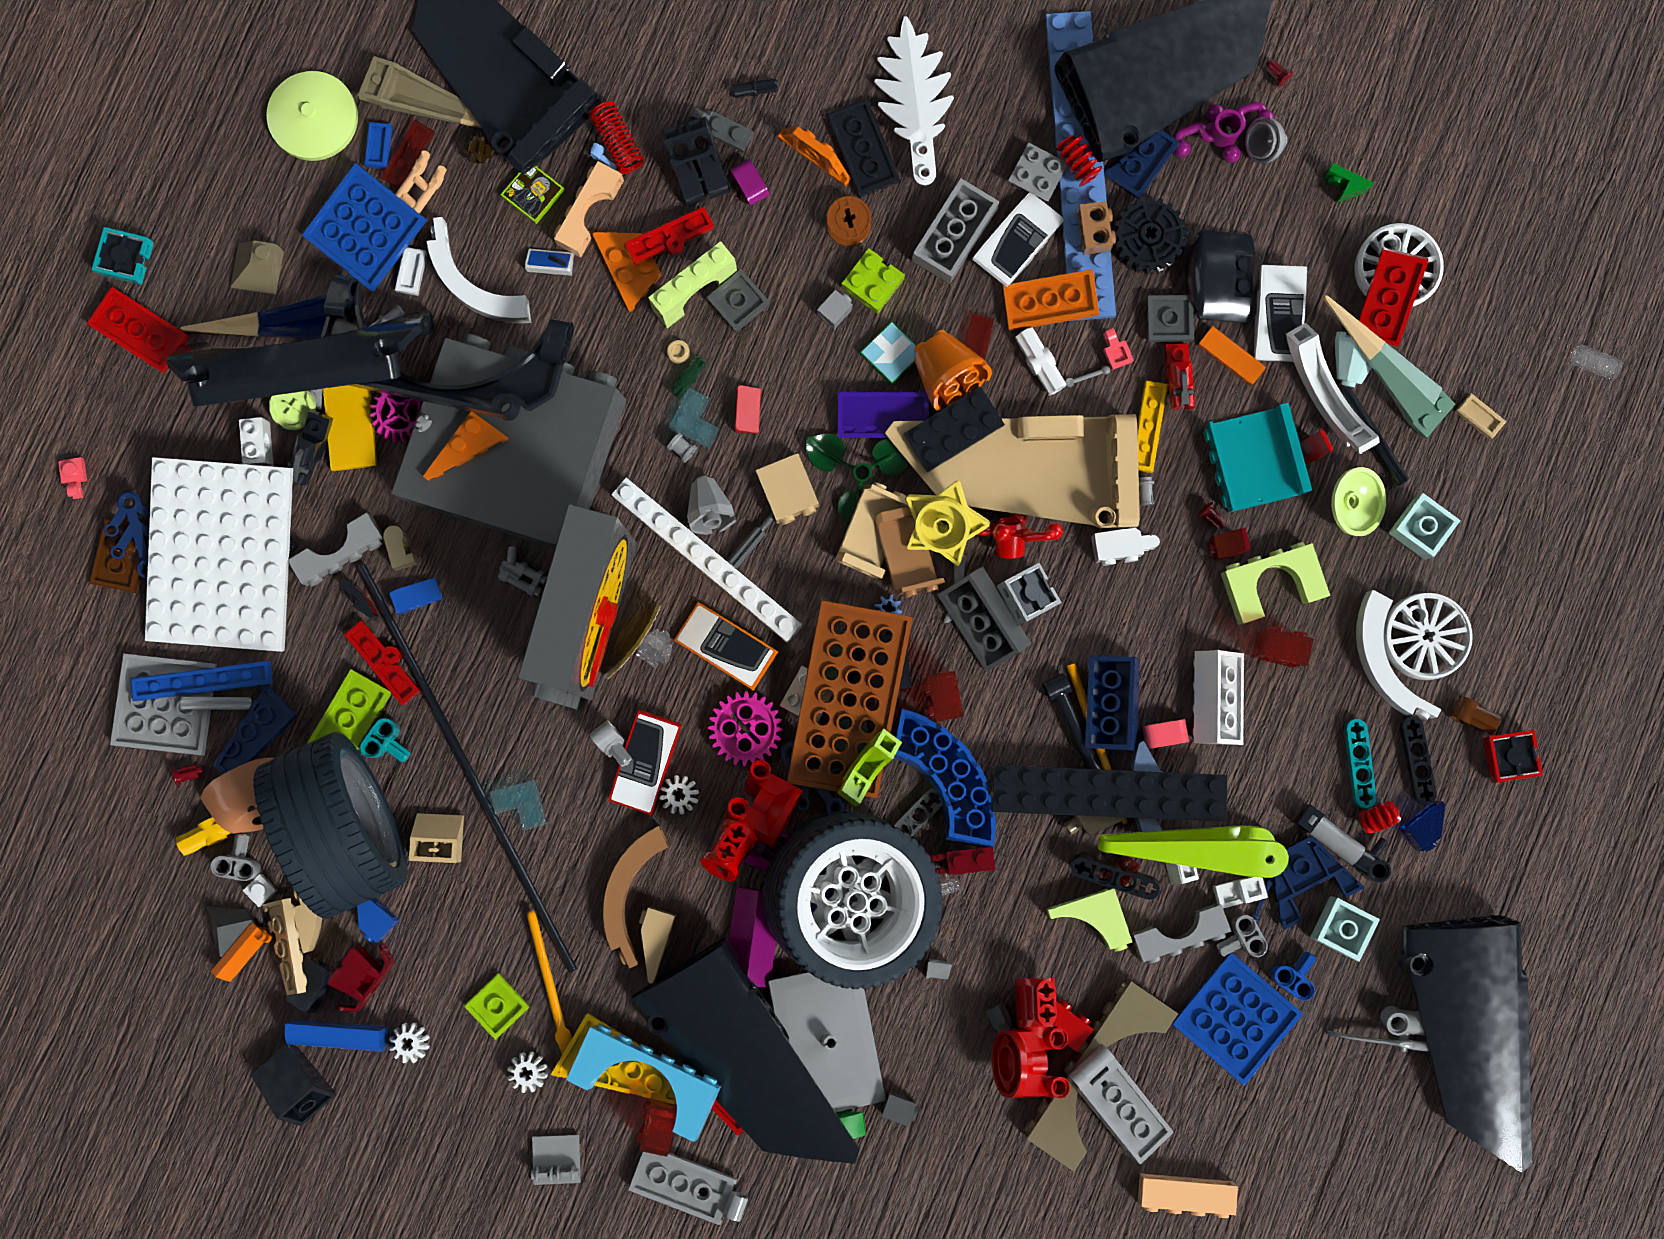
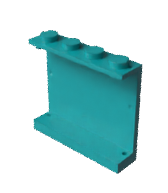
M1289 403L1281 404L1275 409L1213 423L1211 421L1205 426L1203 434L1205 441L1210 444V461L1212 464H1215L1217 470L1215 480L1217 485L1221 486L1223 493L1221 495V502L1223 507L1227 508L1228 513L1307 494L1312 491Z

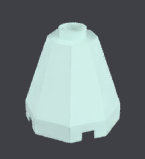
M1337 332L1335 337L1337 379L1342 380L1341 385L1355 387L1356 384H1362L1372 366L1351 336L1346 335V332Z

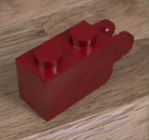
M993 847L949 850L942 854L929 855L931 861L946 859L947 868H936L935 871L938 874L957 875L996 870Z

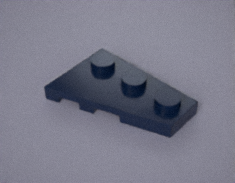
M1160 130L1131 154L1119 160L1112 168L1107 169L1104 172V176L1137 199H1140L1179 145V141L1163 130Z

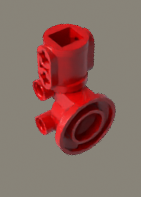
M757 760L751 764L744 786L748 795L756 797L752 806L749 807L747 801L740 797L734 798L729 802L724 820L720 826L721 833L711 850L704 853L700 860L702 866L709 873L725 881L731 882L736 880L739 875L738 868L748 850L754 848L758 841L770 848L775 846L803 794V790L772 774L770 765L763 760ZM718 865L723 867V869L718 870Z
M1055 978L1015 979L1016 1021L1019 1029L1002 1030L995 1038L992 1048V1072L996 1087L1005 1098L1043 1096L1059 1099L1065 1098L1070 1092L1068 1080L1064 1077L1046 1075L1048 1059L1045 1050H1060L1066 1047L1068 1043L1066 1031L1062 1028H1053L1057 1026Z

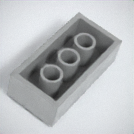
M961 178L914 251L912 261L951 284L997 211L999 201Z

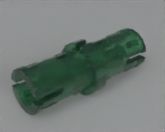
M695 355V358L688 367L680 372L681 376L672 388L669 389V392L674 393L675 397L681 399L690 385L695 384L697 381L696 377L708 363L705 360L703 361V358Z

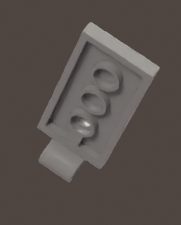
M646 1144L629 1187V1191L717 1225H721L722 1216L740 1222L749 1199L742 1193L732 1191L737 1178ZM702 1187L708 1190L705 1196L699 1194V1189Z

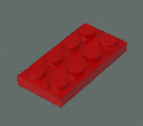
M1382 247L1358 321L1387 344L1399 347L1429 259Z
M114 287L110 288L86 323L162 373H165L168 369V356L184 345L190 337Z

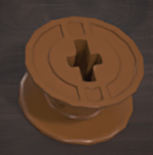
M853 196L841 197L835 200L827 213V231L830 237L836 243L843 246H855L866 239L871 229V212L867 204ZM846 215H849L850 221H852V228H849L848 223L845 222Z

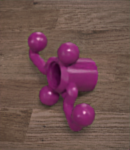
M1261 102L1240 106L1237 110H1224L1222 106L1213 104L1207 109V118L1209 121H1212L1211 123L1204 125L1197 122L1176 131L1174 138L1179 141V145L1174 154L1180 158L1189 155L1191 146L1188 141L1183 140V137L1198 132L1203 141L1213 142L1216 146L1225 148L1223 150L1224 160L1234 163L1239 160L1241 155L1240 149L1233 144L1246 127L1244 115L1257 111L1256 119L1261 117L1274 119V114L1267 110ZM1227 125L1231 128L1233 134L1222 132L1219 126Z

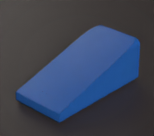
M436 578L389 592L395 611L400 615L443 599Z

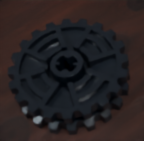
M1147 197L1146 201L1143 202L1140 198L1136 200L1134 205L1130 203L1124 211H1121L1112 229L1115 231L1116 237L1113 250L1114 252H1119L1118 260L1120 262H1127L1125 267L1128 269L1134 267L1137 273L1145 270L1146 274H1151L1153 270H1156L1158 273L1162 272L1165 266L1169 268L1175 260L1177 261L1183 247L1186 246L1187 241L1184 239L1188 235V230L1183 229L1186 221L1179 218L1181 212L1179 209L1174 211L1172 203L1169 202L1166 205L1163 203V199L1159 198L1157 201H1153L1152 197ZM1146 233H1147V235H1149V233H1151V234L1153 235V238L1151 239V237H1150V238L1148 239V238L1145 236Z

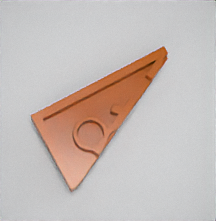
M470 412L423 477L429 481L433 478H438L448 469L468 462L477 454H483L488 451V448L499 442L507 441L508 437L474 412Z

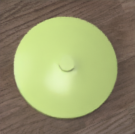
M306 71L290 76L275 89L267 107V124L272 137L285 152L302 160L318 161L336 155L349 144L357 128L358 110L352 94L339 79L324 72Z

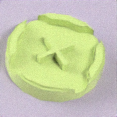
M309 391L271 396L269 401V411L273 420L287 430L304 428L308 412L311 410L316 411V403Z

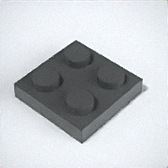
M742 269L707 296V300L736 333L770 305V301Z
M1148 295L1146 298L1147 342H1193L1194 314L1193 303L1190 302L1189 295Z

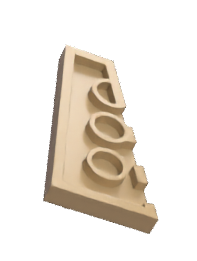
M291 898L262 904L264 912H269L271 921L267 923L269 931L274 932L276 936L275 953L283 961L279 967L287 995L306 992L307 979L302 970L303 955L299 950V931L295 926V907L291 903Z

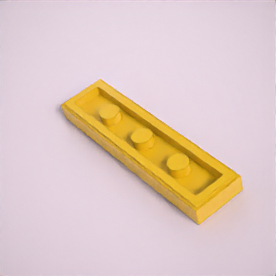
M1147 380L1144 382L1137 423L1138 471L1153 473L1168 384Z

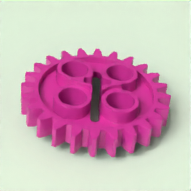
M745 691L744 698H741L739 693L736 692L735 700L728 695L727 704L719 702L722 707L721 710L713 709L717 717H710V720L715 722V725L708 727V729L715 732V734L709 736V739L717 740L712 745L713 748L721 747L718 755L726 753V761L733 757L734 765H737L739 760H742L743 766L747 765L748 760H751V763L756 761V758L764 761L763 755L765 753L772 756L769 749L771 747L778 749L774 741L782 740L781 737L776 735L777 732L783 731V728L777 727V724L782 722V719H775L774 717L779 711L770 710L773 706L772 702L767 705L764 704L766 701L765 696L760 701L757 700V693H754L753 697L749 698L748 691ZM744 706L751 707L753 711L749 719H743L740 716V710ZM732 713L745 725L751 724L749 729L761 741L760 744H757L747 733H740L742 728L731 717ZM727 722H733L736 726V730L732 735H726L723 731V727ZM759 723H766L769 730L764 736L756 733L755 729ZM742 739H749L752 743L751 749L747 752H743L739 748V742Z

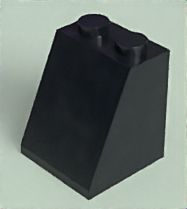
M289 1044L277 1049L269 1060L261 1063L257 1070L251 1074L252 1079L276 1119L299 1126L307 1122L337 1095L302 1051Z

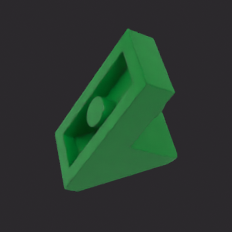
M1335 163L1328 168L1324 176L1333 186L1343 187L1337 203L1365 194L1374 183Z

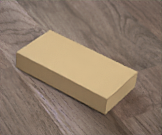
M1472 393L1468 394L1454 411L1489 440L1493 439L1506 423L1502 417Z

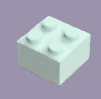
M1422 493L1414 497L1389 531V534L1424 560H1427L1437 554L1461 520Z
M1330 896L1310 938L1350 959L1360 962L1380 919L1339 898Z

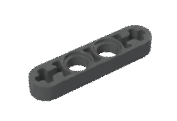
M928 789L893 826L906 825L909 829L908 834L912 837L942 806L940 797H938L940 800L938 804L933 802L929 806L933 809L930 813L925 806L920 804L922 800L927 803L931 799L929 794L931 792L936 794V789ZM915 808L924 810L925 816L921 821H915L912 818V811Z

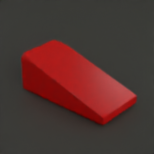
M1323 429L1300 442L1306 464L1322 458L1333 450Z

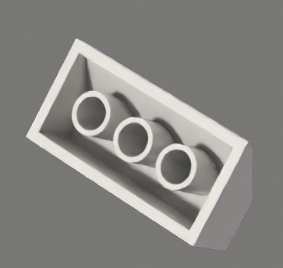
M1220 650L1195 651L1193 661L1195 668L1193 683L1194 743L1243 745L1244 653Z

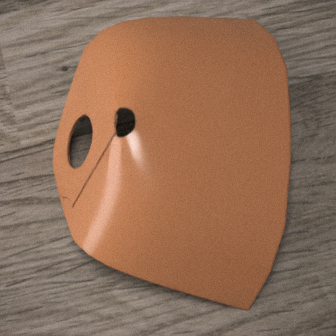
M275 758L256 759L240 765L214 779L203 790L200 799L221 828L233 834L263 829V824L255 825L252 823L254 818L260 816L255 801L256 797L254 796L253 778L255 770L259 765ZM249 806L255 807L253 811H247Z

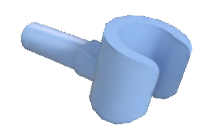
M594 143L590 152L591 157L604 162L608 167L616 170V165L602 155L605 148Z

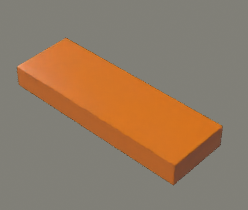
M1213 326L1198 344L1200 348L1250 386L1255 383L1266 369L1262 363Z

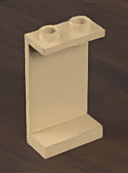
M874 482L873 484L865 485L835 561L873 578L882 579L885 570L880 567L884 559V552L874 517L881 512L909 505L905 499L906 495L896 491L893 493L886 491V486Z

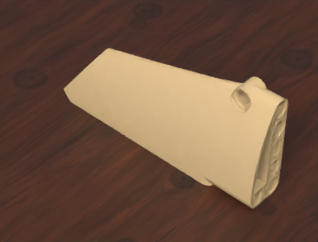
M1135 414L1110 415L1108 417L1036 416L1002 419L1005 424L1004 427L929 473H926L903 436V433L923 421H894L885 432L887 437L935 495L939 494L956 480H959L967 506L1088 524L1098 528L1138 527L1139 525L1137 418ZM1101 511L1106 512L1108 515V520L1105 524L1101 523L1098 518Z

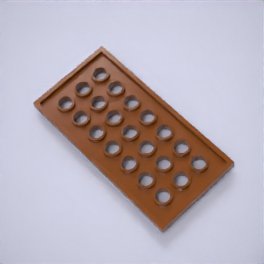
M821 600L786 782L838 792L844 782L845 774L859 755L857 752L858 745L860 743L868 744L883 728L889 733L891 732L912 625V616ZM837 621L845 622L846 630L843 633L838 634L834 632L833 626ZM860 625H866L869 628V633L864 638H860L856 634V630ZM883 629L891 631V638L887 642H882L879 639V633ZM832 644L841 645L842 651L840 655H830L829 648ZM855 648H862L864 650V657L861 660H854L852 658V651ZM878 652L886 653L887 660L884 664H877L874 658ZM830 666L837 669V676L833 679L825 677V670ZM858 671L860 673L859 681L850 683L847 679L849 672ZM872 676H882L883 682L879 687L871 686L870 679ZM825 689L833 692V698L828 702H824L820 698L821 692ZM848 693H852L856 697L855 703L850 706L843 703V697ZM871 697L878 700V706L873 710L866 708V701ZM826 712L829 719L825 724H818L816 722L818 713ZM848 716L851 718V725L848 728H841L839 726V719L841 717ZM866 720H871L874 723V728L870 732H864L861 729L862 723ZM815 735H822L824 737L822 746L815 747L812 745L811 741ZM838 739H845L847 741V746L842 751L834 748V743ZM816 757L820 760V765L817 769L807 767V762L810 758ZM835 761H839L843 765L839 773H832L830 771V765ZM883 769L871 783L865 794L866 797L878 798Z

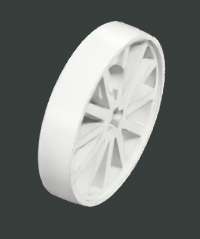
M1404 223L1389 224L1374 231L1361 245L1355 260V277L1362 293L1365 296L1367 295L1370 285L1366 278L1373 277L1375 271H1364L1363 261L1377 265L1379 259L1365 252L1368 245L1379 256L1382 247H1384V242L1390 244L1392 250L1407 253L1410 236H1412L1421 243L1410 254L1415 255L1423 247H1426L1431 256L1427 257L1429 259L1428 264L1433 263V274L1425 271L1423 279L1431 281V284L1427 290L1420 284L1417 293L1420 298L1415 300L1413 307L1424 302L1436 291L1443 275V257L1435 240L1424 230ZM1393 233H1403V234H1404L1403 239H1402V243H1401L1400 238H1399L1398 236L1394 235ZM1385 235L1380 241L1377 240V237Z
M1434 593L1414 594L1397 602L1387 613L1384 625V648L1390 663L1402 674L1418 680L1442 678L1457 670L1468 657L1472 646L1471 624L1463 609L1448 597ZM1424 599L1435 601L1429 620ZM1414 600L1417 603V605L1411 607L1406 606L1408 603ZM1442 604H1444L1451 612L1436 624ZM1413 610L1418 611L1420 614L1418 622L1412 617ZM1399 611L1403 613L1402 618L1405 624L1394 620ZM1455 616L1458 618L1461 628L1439 632ZM1394 627L1412 636L1392 640L1391 629ZM1425 633H1427L1429 636L1426 638V640H1424L1422 637L1425 635ZM1462 633L1463 643L1460 645L1443 639L1441 636ZM1413 641L1412 645L1398 657L1394 651L1393 644ZM1440 645L1459 651L1457 659L1453 661ZM1417 650V656L1411 669L1403 661ZM1435 652L1448 666L1442 672L1438 671ZM1425 653L1428 657L1430 674L1419 672Z

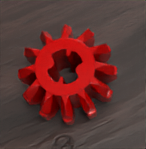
M1392 801L1374 805L1363 810L1358 815L1361 827L1368 834L1385 830L1401 820L1399 810Z

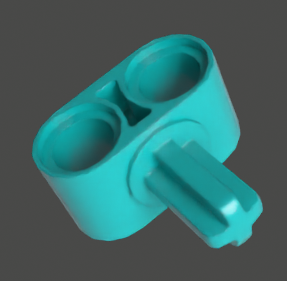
M382 718L378 720L360 745L361 753L367 758H379L385 752H388L404 763L411 754L409 750L395 741L400 732V727L393 719ZM386 723H389L392 727L389 735H385L382 731ZM372 742H376L378 745V750L375 754L369 752V745Z

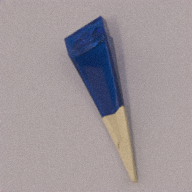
M327 295L251 314L182 326L180 329L183 332L296 339L320 338L327 317L324 314V303Z

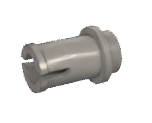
M1152 477L1139 478L1140 506L1154 505L1152 490L1154 481H1152Z

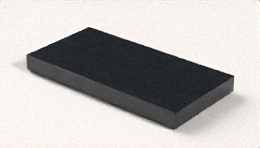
M868 99L826 114L858 198L900 182V177Z

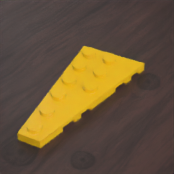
M587 1013L551 1075L563 1078L568 1077L590 1027H598L601 1024L610 1028V1033L618 1037L621 1033ZM634 1041L631 1042V1043H633V1044H635V1045H637V1046L640 1047V1045L637 1044L636 1042H634ZM618 1062L606 1069L594 1084V1086L677 1105L675 1093L667 1078L658 1069L644 1062Z

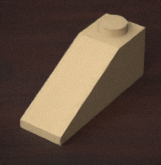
M651 906L648 907L647 911L643 910L639 923L643 924L641 935L648 982L653 984L660 968L676 914Z

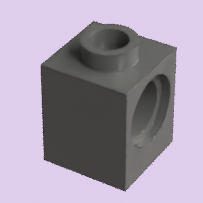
M889 1091L881 1115L883 1118L909 1127L910 1121H915L919 1108L916 1107L915 1100Z

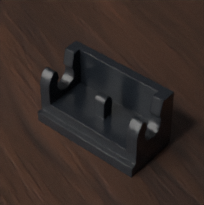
M309 959L303 969L307 979L306 992L288 995L285 1000L304 1013H316L331 988L328 985V980L335 972V969L320 960L317 962L314 959Z

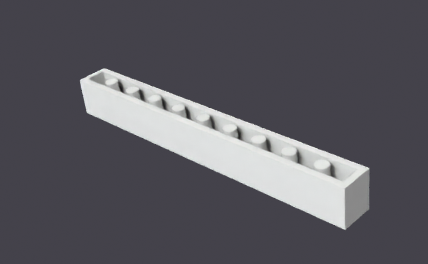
M625 478L612 493L613 498L787 644L801 629L802 624L629 479Z

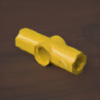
M212 817L198 824L197 828L176 837V845L179 851L186 856L205 846H211L226 839L227 835L231 833L221 828Z

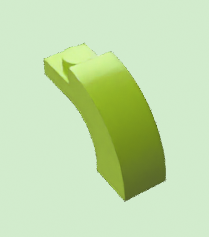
M883 728L865 746L852 763L843 778L844 782L838 794L855 807L860 805L871 783L883 767L893 760L902 742Z

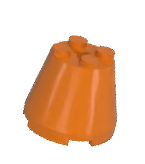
M945 330L936 332L934 337L926 342L919 343L914 349L916 352L914 361L928 399L938 412L976 390L984 381H989L991 378L992 370L987 362L950 333H946Z

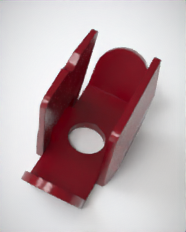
M385 943L379 945L380 953L386 964L384 968L362 946L351 949L342 961V968L335 970L328 980V985L361 1001L358 1005H336V1010L358 1012L365 1007L369 999L374 995L395 964L390 950Z

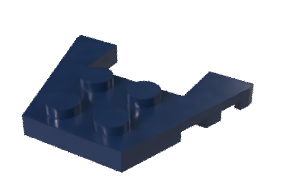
M1308 836L1285 848L1289 857L1287 867L1281 874L1273 877L1280 923L1284 930L1303 921L1292 898L1327 879L1334 878L1345 898L1364 889V886L1345 867L1336 861L1313 836ZM1273 856L1269 857L1270 862L1273 860Z

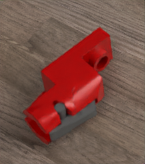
M1189 343L1166 344L1164 346L1166 384H1168L1167 391H1170L1172 410L1178 411L1181 404H1184L1185 410L1195 408L1192 362L1189 360Z

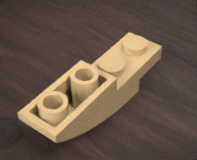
M294 891L296 900L300 901V905L295 907L294 916L295 926L299 931L298 945L299 949L306 953L314 950L322 918L314 914L298 897L296 891Z

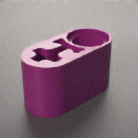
M750 159L729 169L733 180L749 206L770 196L766 185Z

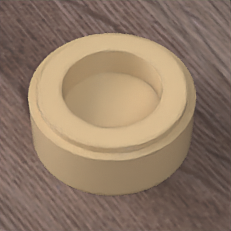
M675 340L668 345L667 355L673 363L682 364L688 360L690 350L684 341Z

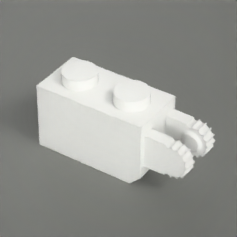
M1137 528L1094 533L1091 536L1095 563L1102 562V566L1116 564L1115 560L1124 559L1125 563L1138 561V557H1141L1144 551L1154 550L1160 543L1159 538L1155 535L1141 536V531Z

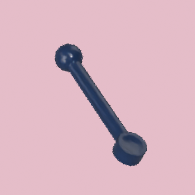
M1267 878L1265 889L1267 893L1273 883V878ZM1265 898L1259 900L1255 913L1251 915L1256 923L1259 921L1258 915Z

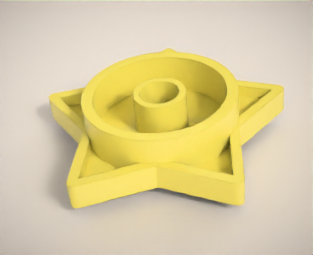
M959 480L953 482L936 496L909 494L906 498L916 523L907 546L908 550H932L939 552L956 566H959L967 540L990 526L988 519L967 506ZM941 520L946 521L948 524H943Z

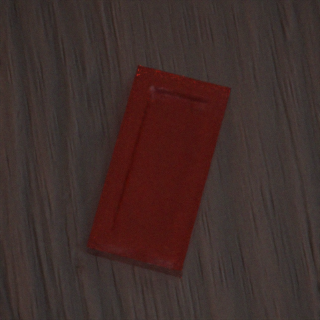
M972 314L965 345L985 360L994 319Z

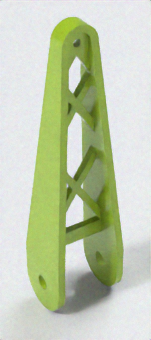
M1240 825L1099 835L1097 847L1100 851L1248 877L1271 878L1278 876L1285 870L1289 860L1285 847L1275 841L1273 835L1266 828L1259 826ZM1272 855L1273 860L1267 863L1265 860Z

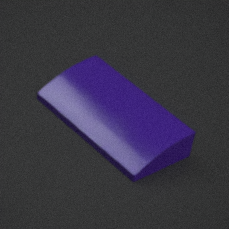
M838 392V438H888L885 432L894 421H925L929 418V399L926 392Z

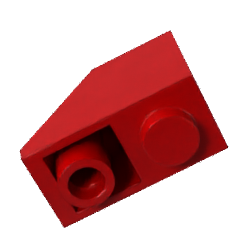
M1060 999L1059 1002L1056 1001L1057 1026H1054V1028L1065 1030L1068 1035L1067 1045L1078 1052L1094 1029L1089 1026L1091 1022L1081 1013L1078 1016L1070 1011L1072 1006Z

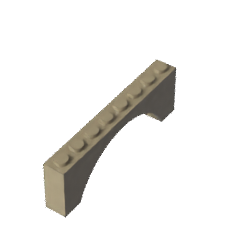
M1128 979L1126 982H1121L1115 993L1117 996L1113 1002L1109 1001L1102 1011L1104 1016L1100 1022L1095 1021L1092 1025L1094 1030L1088 1040L1078 1050V1055L1074 1061L1070 1060L1063 1070L1065 1072L1063 1077L1070 1084L1069 1094L1062 1099L1051 1097L1048 1100L1044 1099L1038 1107L1037 1111H1039V1114L1035 1120L1030 1119L1024 1129L1027 1140L1073 1172L1087 1151L1081 1141L1076 1122L1078 1091L1067 1076L1101 1044L1108 1047L1122 1038L1138 1033H1166L1178 1015L1177 1012Z

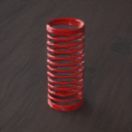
M606 101L594 107L590 111L589 117L596 126L601 139H603L605 147L610 152L609 154L612 156L614 164L617 165L618 171L621 174H627L641 167L645 159L641 156V152L638 151L639 147H636L637 144L634 143V139L631 138L632 134H629L630 131L627 129V125H624L625 121H622L623 118L620 116L615 102ZM609 105H613L611 108L604 110L599 115L594 116L602 108ZM624 150L619 155H615L617 152ZM627 154L622 159H618L620 156ZM640 159L637 163H635V164H633V165H631V166H629V167L623 168V167L626 166L627 164H629V163H631V162H633V161H635V160Z

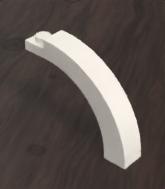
M443 217L433 218L434 226H431L433 240L427 241L428 250L439 277L451 293L466 307L484 317L506 323H531L529 301L525 295L501 296L492 294L471 284L461 275L451 255L447 223Z
M1306 323L1286 333L1289 349L1300 378L1320 414L1334 433L1347 447L1351 445L1359 454L1378 444L1379 436L1359 418L1337 387L1324 359L1319 335Z
M1374 590L1366 592L1358 613L1356 640L1360 661L1370 683L1388 704L1402 714L1413 715L1414 711H1416L1415 714L1425 720L1437 718L1441 709L1409 691L1399 681L1388 662L1384 648V625L1393 600Z

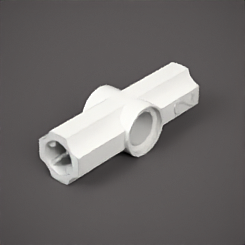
M1033 327L1018 334L1015 339L1026 356L1027 365L1031 372L1038 376L1048 395L1055 394L1066 387L1064 379L1055 366L1056 363L1052 353L1047 347L1044 348Z

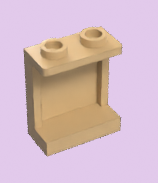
M798 453L756 470L777 523L782 522L785 525L795 520L794 517L802 513L803 516H808L816 512L815 508L819 507V503Z

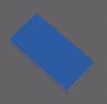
M369 122L364 161L366 168L388 169L392 124Z

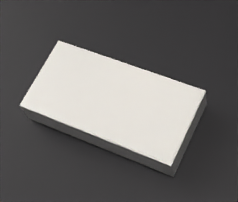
M409 247L405 249L402 253L397 276L396 292L419 295L427 251Z

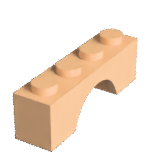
M599 161L595 167L592 166L589 169L585 185L579 187L575 203L567 208L565 213L566 219L562 225L559 224L554 232V239L558 246L582 257L592 239L589 231L584 226L585 214L588 208L595 202L605 199L613 200L624 182L620 172Z

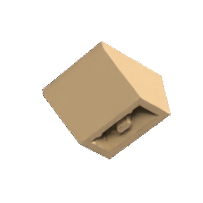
M417 813L410 837L409 861L461 862L464 815Z

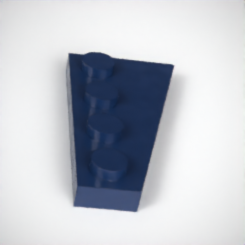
M263 685L261 694L251 704V710L244 721L241 720L234 737L228 741L214 763V766L222 774L255 760L298 717L293 709L270 685Z

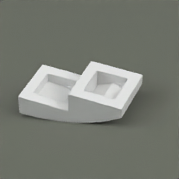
M1247 877L1213 886L1216 901L1222 905L1223 909L1268 898L1262 877Z

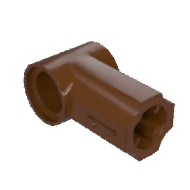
M1459 696L1450 715V718L1464 725H1471L1489 735H1493L1501 723L1500 716L1480 707L1479 703L1464 696Z

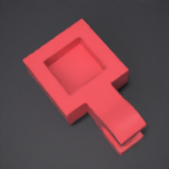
M1114 328L1105 331L1103 336L1109 347L1104 348L1103 351L1111 371L1134 362L1126 340L1119 343Z
M79 457L58 461L61 483L67 485L68 496H73V499L83 498L81 482L87 481L84 459Z

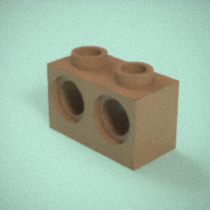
M1107 201L1080 204L1077 209V218L1083 255L1110 252L1113 244L1116 242L1115 231L1110 228L1112 210L1107 207ZM1092 213L1098 214V215L1100 216L1101 220H1099V221L1093 220V219L1090 217V214H1092ZM1094 235H1100V236H1102L1103 239H1104V242H1102V243L1096 242V241L1093 239V236H1094Z

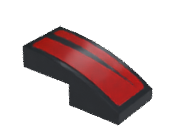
M343 578L339 586L357 598L353 607L377 621L379 615L370 599L354 583Z

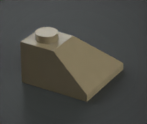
M260 241L239 243L230 287L276 295L284 251L277 244Z

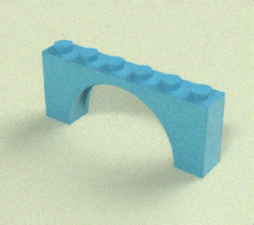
M599 1024L598 1027H590L566 1080L585 1090L593 1088L597 1079L606 1069L618 1062L640 1061L658 1069L667 1078L675 1093L677 1116L672 1132L695 1142L702 1131L721 1088L720 1085L716 1084L717 1080L708 1075L701 1077L695 1074L696 1070L688 1065L683 1064L682 1067L674 1064L675 1060L667 1055L662 1054L660 1057L653 1054L652 1048L643 1044L639 1047L631 1043L632 1039L620 1034L618 1037L610 1033L611 1029Z

